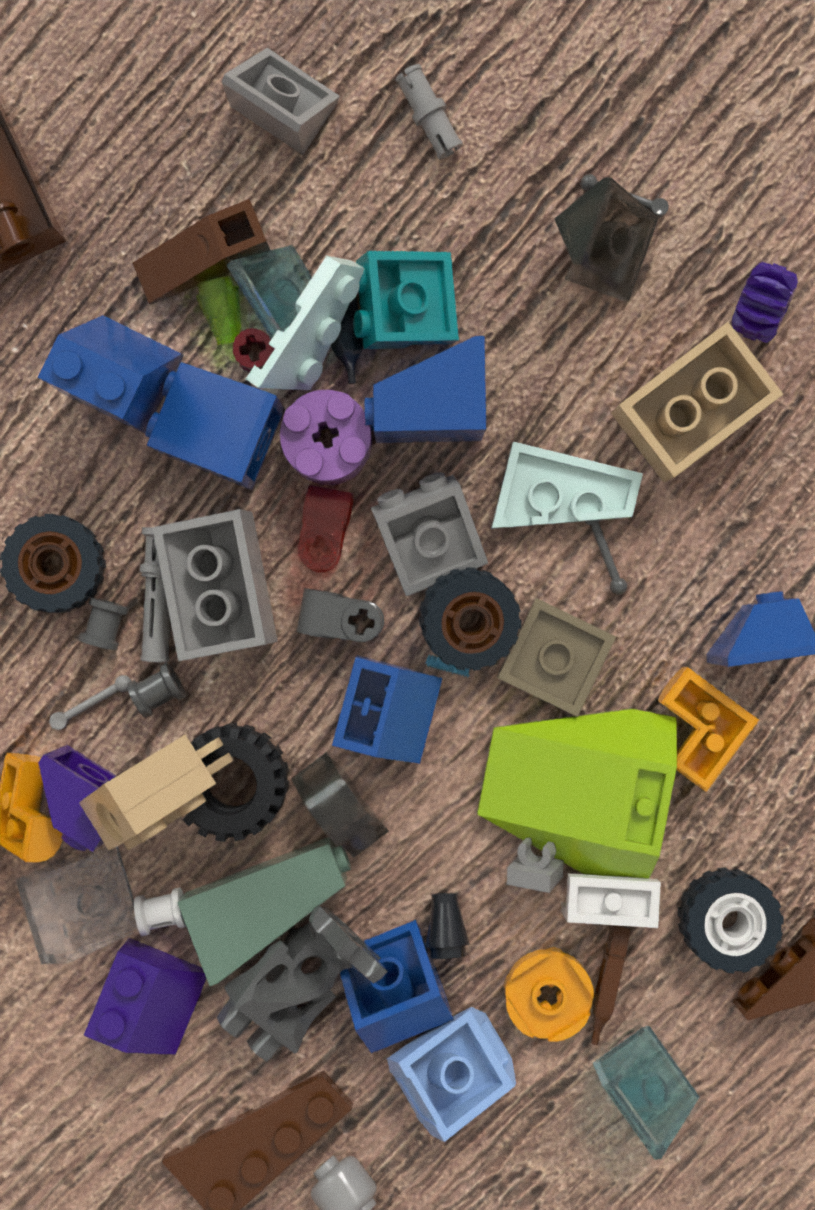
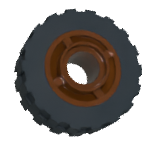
M44 514L45 516L42 517L33 516L28 518L29 521L24 524L20 523L14 528V533L8 536L4 542L6 544L4 551H1L0 560H2V568H0L1 577H4L7 583L5 585L6 588L16 596L15 599L21 604L41 612L66 613L71 612L74 608L84 606L90 597H94L98 591L96 590L99 584L103 583L105 577L103 576V570L106 568V560L103 559L102 552L104 550L102 545L98 543L97 536L83 524L64 515ZM59 552L63 558V568L58 574L49 576L44 569V562L50 554Z
M466 567V570H459L457 568L451 570L445 576L441 575L438 577L436 583L432 587L429 586L426 590L425 599L421 601L419 607L421 611L419 626L422 629V635L428 646L443 663L448 666L449 664L454 665L459 670L465 671L466 668L476 671L482 670V667L488 665L491 667L497 664L496 661L502 657L505 658L510 653L509 649L513 644H516L519 638L517 633L518 629H521L522 620L519 618V612L521 611L519 604L514 599V594L499 578L485 570L477 571L472 567ZM466 611H479V619L475 625L468 628L459 625L460 618Z

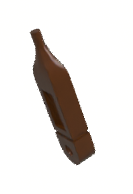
M610 925L605 944L606 950L603 953L592 1003L593 1034L591 1043L594 1045H598L600 1034L613 1014L625 962L624 957H626L630 938V928L627 926Z

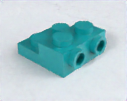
M367 251L356 260V264L365 269L359 281L360 310L355 312L353 327L356 337L363 338L364 349H405L410 345L453 344L459 341L451 252Z

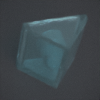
M289 245L230 261L227 268L270 339L273 338L277 330L284 332L298 313L295 309L296 301L312 278L294 246Z
M645 1026L594 1061L593 1065L605 1091L654 1160L662 1159L700 1096L651 1027Z

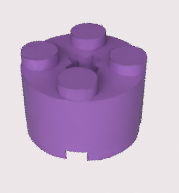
M317 390L301 396L286 409L280 428V442L286 459L301 476L321 485H337L351 480L364 467L372 449V434L370 426H365L364 410L348 394L334 390ZM324 429H329L332 434L339 433V436L332 439L333 446L330 448H325L322 442H316V439L321 437V431Z

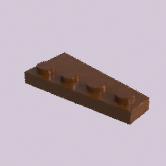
M323 1070L274 1096L272 1101L255 1110L251 1108L238 1115L236 1120L227 1125L197 1137L196 1141L181 1149L178 1147L164 1155L162 1163L204 1210H241L348 1114L353 1108V1102Z

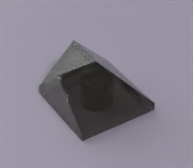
M604 177L554 218L571 257V262L564 279L611 297L629 301L659 218L613 178Z

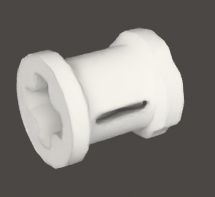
M181 888L173 889L171 894L146 899L144 895L135 897L134 913L141 936L150 935L152 929L177 925L179 928L186 927L177 903L183 895Z

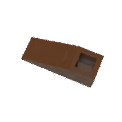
M247 199L204 217L132 264L148 303L152 305L272 256L252 203L250 199Z
M815 917L803 927L802 936L793 945L784 947L774 954L768 969L758 978L753 977L746 981L739 989L738 997L733 1001V1004L748 1021L815 1001Z

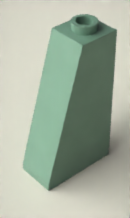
M332 836L187 891L182 895L177 903L209 986L221 982L312 912L317 905L324 903L346 885V872L351 870V865L343 845L336 847Z

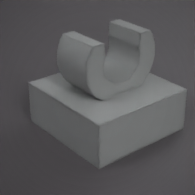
M525 838L518 847V857L507 867V885L550 893L563 878L564 861L553 859L556 854L553 842H547L543 847V856H536L531 851V838Z

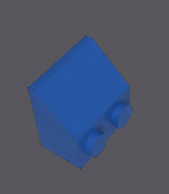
M416 920L364 941L381 958L379 961L388 971L382 979L373 984L354 968L343 969L340 972L355 1031L371 1053L454 1020L441 979Z

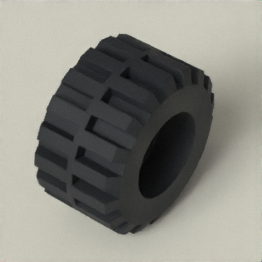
M228 723L225 726H216L207 730L191 742L195 751L219 737L224 745L202 758L201 760L207 767L217 758L230 753L231 756L243 760L251 767L257 782V789L253 798L246 804L239 806L220 802L213 796L210 789L202 793L206 802L186 814L182 820L188 827L192 823L198 826L200 829L197 833L205 838L210 833L216 835L215 841L225 842L231 837H234L235 841L244 840L249 834L256 835L268 823L270 824L285 800L284 798L289 787V780H287L289 768L287 762H284L282 759L283 751L279 745L275 747L270 741L272 737L267 733L263 732L261 734L255 731L256 727L250 725L243 727L237 726V723Z

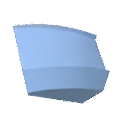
M473 1007L454 1015V1020L428 1030L387 1058L389 1070L416 1113V1117L433 1137L443 1142L447 1141L516 1085L512 1057L486 1013Z

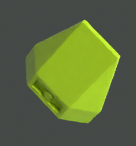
M630 708L578 715V717L571 716L493 727L477 815L522 840L531 838V845L541 851L547 842H553L556 848L554 858L563 860L565 864L585 875L649 879L660 857L677 769L676 717Z

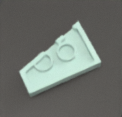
M326 256L296 301L295 309L298 313L284 332L277 330L269 342V345L275 348L262 369L254 365L246 380L258 388L311 390L313 384L321 376L322 364L331 344L340 333V323L348 305L358 293L359 281L365 268L351 260Z
M513 442L491 529L630 518L633 516L643 473Z

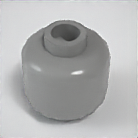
M333 1155L313 1173L318 1182L311 1190V1197L320 1210H371L377 1204L373 1199L377 1191V1185L354 1156H347L339 1162Z

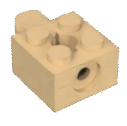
M183 735L106 782L80 801L79 804L107 849L110 851L124 843L127 850H130L168 827V824L205 803L206 799L202 793L216 784L211 775L234 761L230 753H227L207 767L202 762V758L224 745L221 739L218 737L195 751L187 736Z

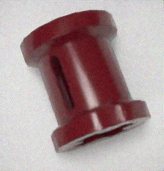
M248 328L241 331L233 342V355L243 370L249 373L254 365L262 369L275 349L269 345L271 339L264 331L257 328ZM258 344L263 351L259 352L260 360L252 362L248 354L251 353V345Z

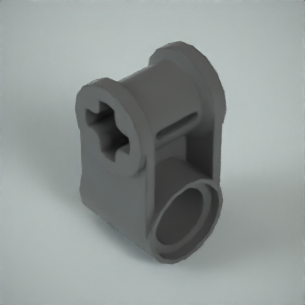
M304 588L296 632L316 637L366 642L376 637L382 631L384 614L375 603L343 597L342 594ZM363 609L368 610V618L375 620V625L366 628L364 633L359 632V625L352 623V618L361 614Z

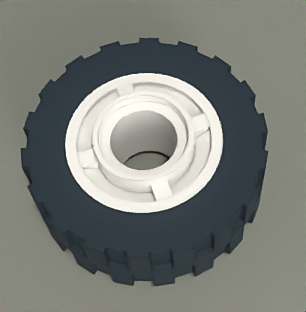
M725 867L717 868L718 870L713 872L710 870L704 872L702 877L697 880L694 879L689 884L690 887L687 892H683L681 897L682 903L678 907L677 916L680 918L678 927L680 933L685 937L683 939L684 942L703 962H706L717 971L722 969L726 973L734 974V971L744 973L751 971V968L755 966L760 967L765 963L764 960L769 955L772 956L777 950L775 947L778 941H781L783 935L781 927L784 925V917L780 913L779 908L781 906L779 901L772 896L773 892L766 885L742 870L735 868L734 870H729ZM732 911H737L735 924L729 928H723L722 922L724 917Z

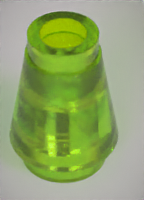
M231 276L211 279L197 284L199 295L196 296V299L213 336L216 338L217 346L233 343L235 337L242 331L239 286H234Z

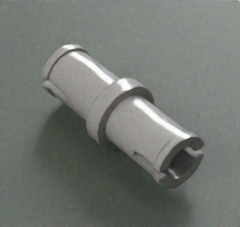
M412 65L404 70L407 76L404 77L403 73H400L395 81L401 87L414 111L412 119L416 126H422L437 153L438 159L441 160L454 153L453 148L458 151L463 146V142L459 139L444 112L447 108L444 100L436 97L422 71L421 65Z

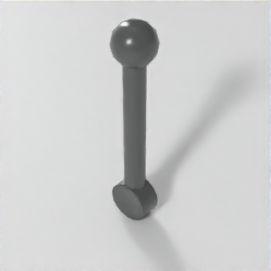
M593 174L583 176L580 182L582 189L586 192L596 190L650 209L651 215L655 218L663 217L669 209L668 202L663 198H657L654 201L601 183L597 181Z
M600 520L584 521L592 528L611 577L610 590L616 595H622L627 590V582L620 578L601 530Z

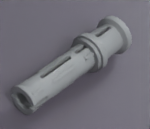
M142 527L141 534L146 536L144 563L140 564L139 571L142 572L141 576L146 577L142 655L140 660L147 662H169L171 621L153 529Z

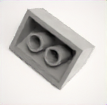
M238 509L152 527L178 661L278 642L253 512Z

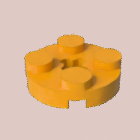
M549 947L524 955L513 965L504 981L505 1004L509 1017L523 1034L531 1038L535 1036L540 1039H548V1042L563 1041L578 1033L589 1019L592 998L594 999V989L590 977L576 958L564 953L559 948ZM548 985L550 988L557 986L560 989L556 993L558 1001L553 1005H550L547 1000L540 1003L537 997L541 995V987Z

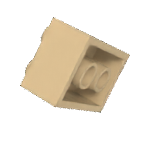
M727 322L619 404L611 414L661 480L666 482L683 472L781 397L783 393L730 323Z

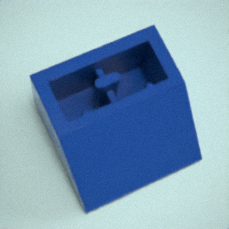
M357 655L332 746L377 758L420 764L443 678Z

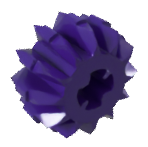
M761 262L755 266L736 305L731 322L733 329L743 334L742 337L756 341V339L765 343L771 341L781 326L797 288V274L775 263L771 265Z

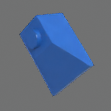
M783 591L756 594L757 603L742 605L707 652L706 657L707 663L732 667L814 655L815 632L799 598L784 599Z

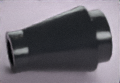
M458 892L431 894L432 905L426 947L430 948L431 958L450 959L465 957L466 945H470L458 903Z

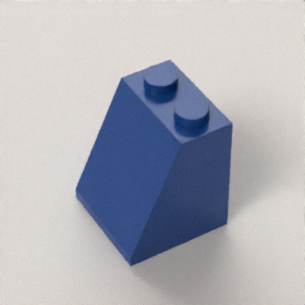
M102 315L59 334L37 378L66 396L145 434L152 414L157 411L162 401V390L166 378L171 371L176 372L183 354Z
M474 336L374 384L373 398H365V426H370L371 432H374L376 443L481 441L486 431L485 336Z
M180 362L177 372L171 371L164 383L162 395L166 399L160 413L154 412L148 422L145 436L149 438L147 446L159 453L252 490L285 409L274 394Z

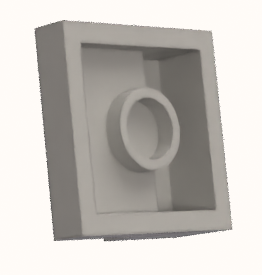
M442 472L428 475L419 481L421 488L406 494L403 493L402 489L388 491L378 497L379 505L371 507L406 596L433 586L438 577L449 574L451 570L457 568L459 570H466V567L476 569L488 564L461 486L454 475L445 477V474Z

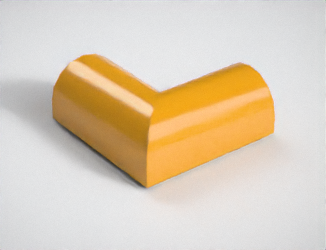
M685 666L678 670L662 690L658 701L694 728L677 751L676 771L707 792L758 723L759 719Z
M7 753L4 759L0 782V845L25 862L46 861L59 850L62 843V832L53 827L49 816L40 812L44 790L38 763L41 757Z

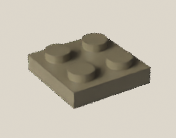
M534 598L521 625V629L517 633L519 638L516 644L511 646L510 653L506 656L497 678L578 717L616 636L538 598Z

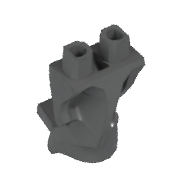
M317 905L311 912L308 924L298 929H292L283 942L280 940L269 946L264 956L251 969L227 983L224 989L230 999L218 1014L217 1019L221 1027L234 1038H238L252 1021L256 1023L259 1027L247 1040V1043L255 1054L268 1062L283 1046L294 1054L299 1051L303 1037L312 1021L336 998L331 988H333L336 977L343 969L354 968L373 984L382 979L388 971L379 961L381 958L346 923L328 908H322L320 905ZM311 957L320 958L321 966L318 970L306 974L301 971V965L306 959ZM306 1002V1003H305L303 1006H301L300 1008H298V1007L296 1006V1005H298V1004H301V1003Z

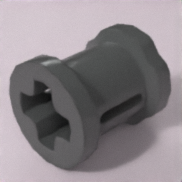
M90 597L88 604L92 606L87 628L84 633L79 634L78 640L92 646L117 651L119 643L115 641L121 618L123 615L128 614L129 607Z
M168 662L160 666L159 672L140 682L133 680L127 686L134 705L144 718L150 717L153 714V709L174 698L181 700L186 697V692L177 673Z

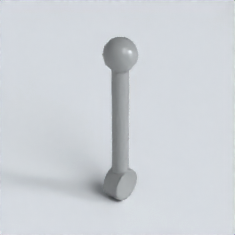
M126 675L118 676L115 684L65 713L56 712L52 714L49 719L50 726L56 730L65 728L73 717L119 691L127 692V686L131 679Z

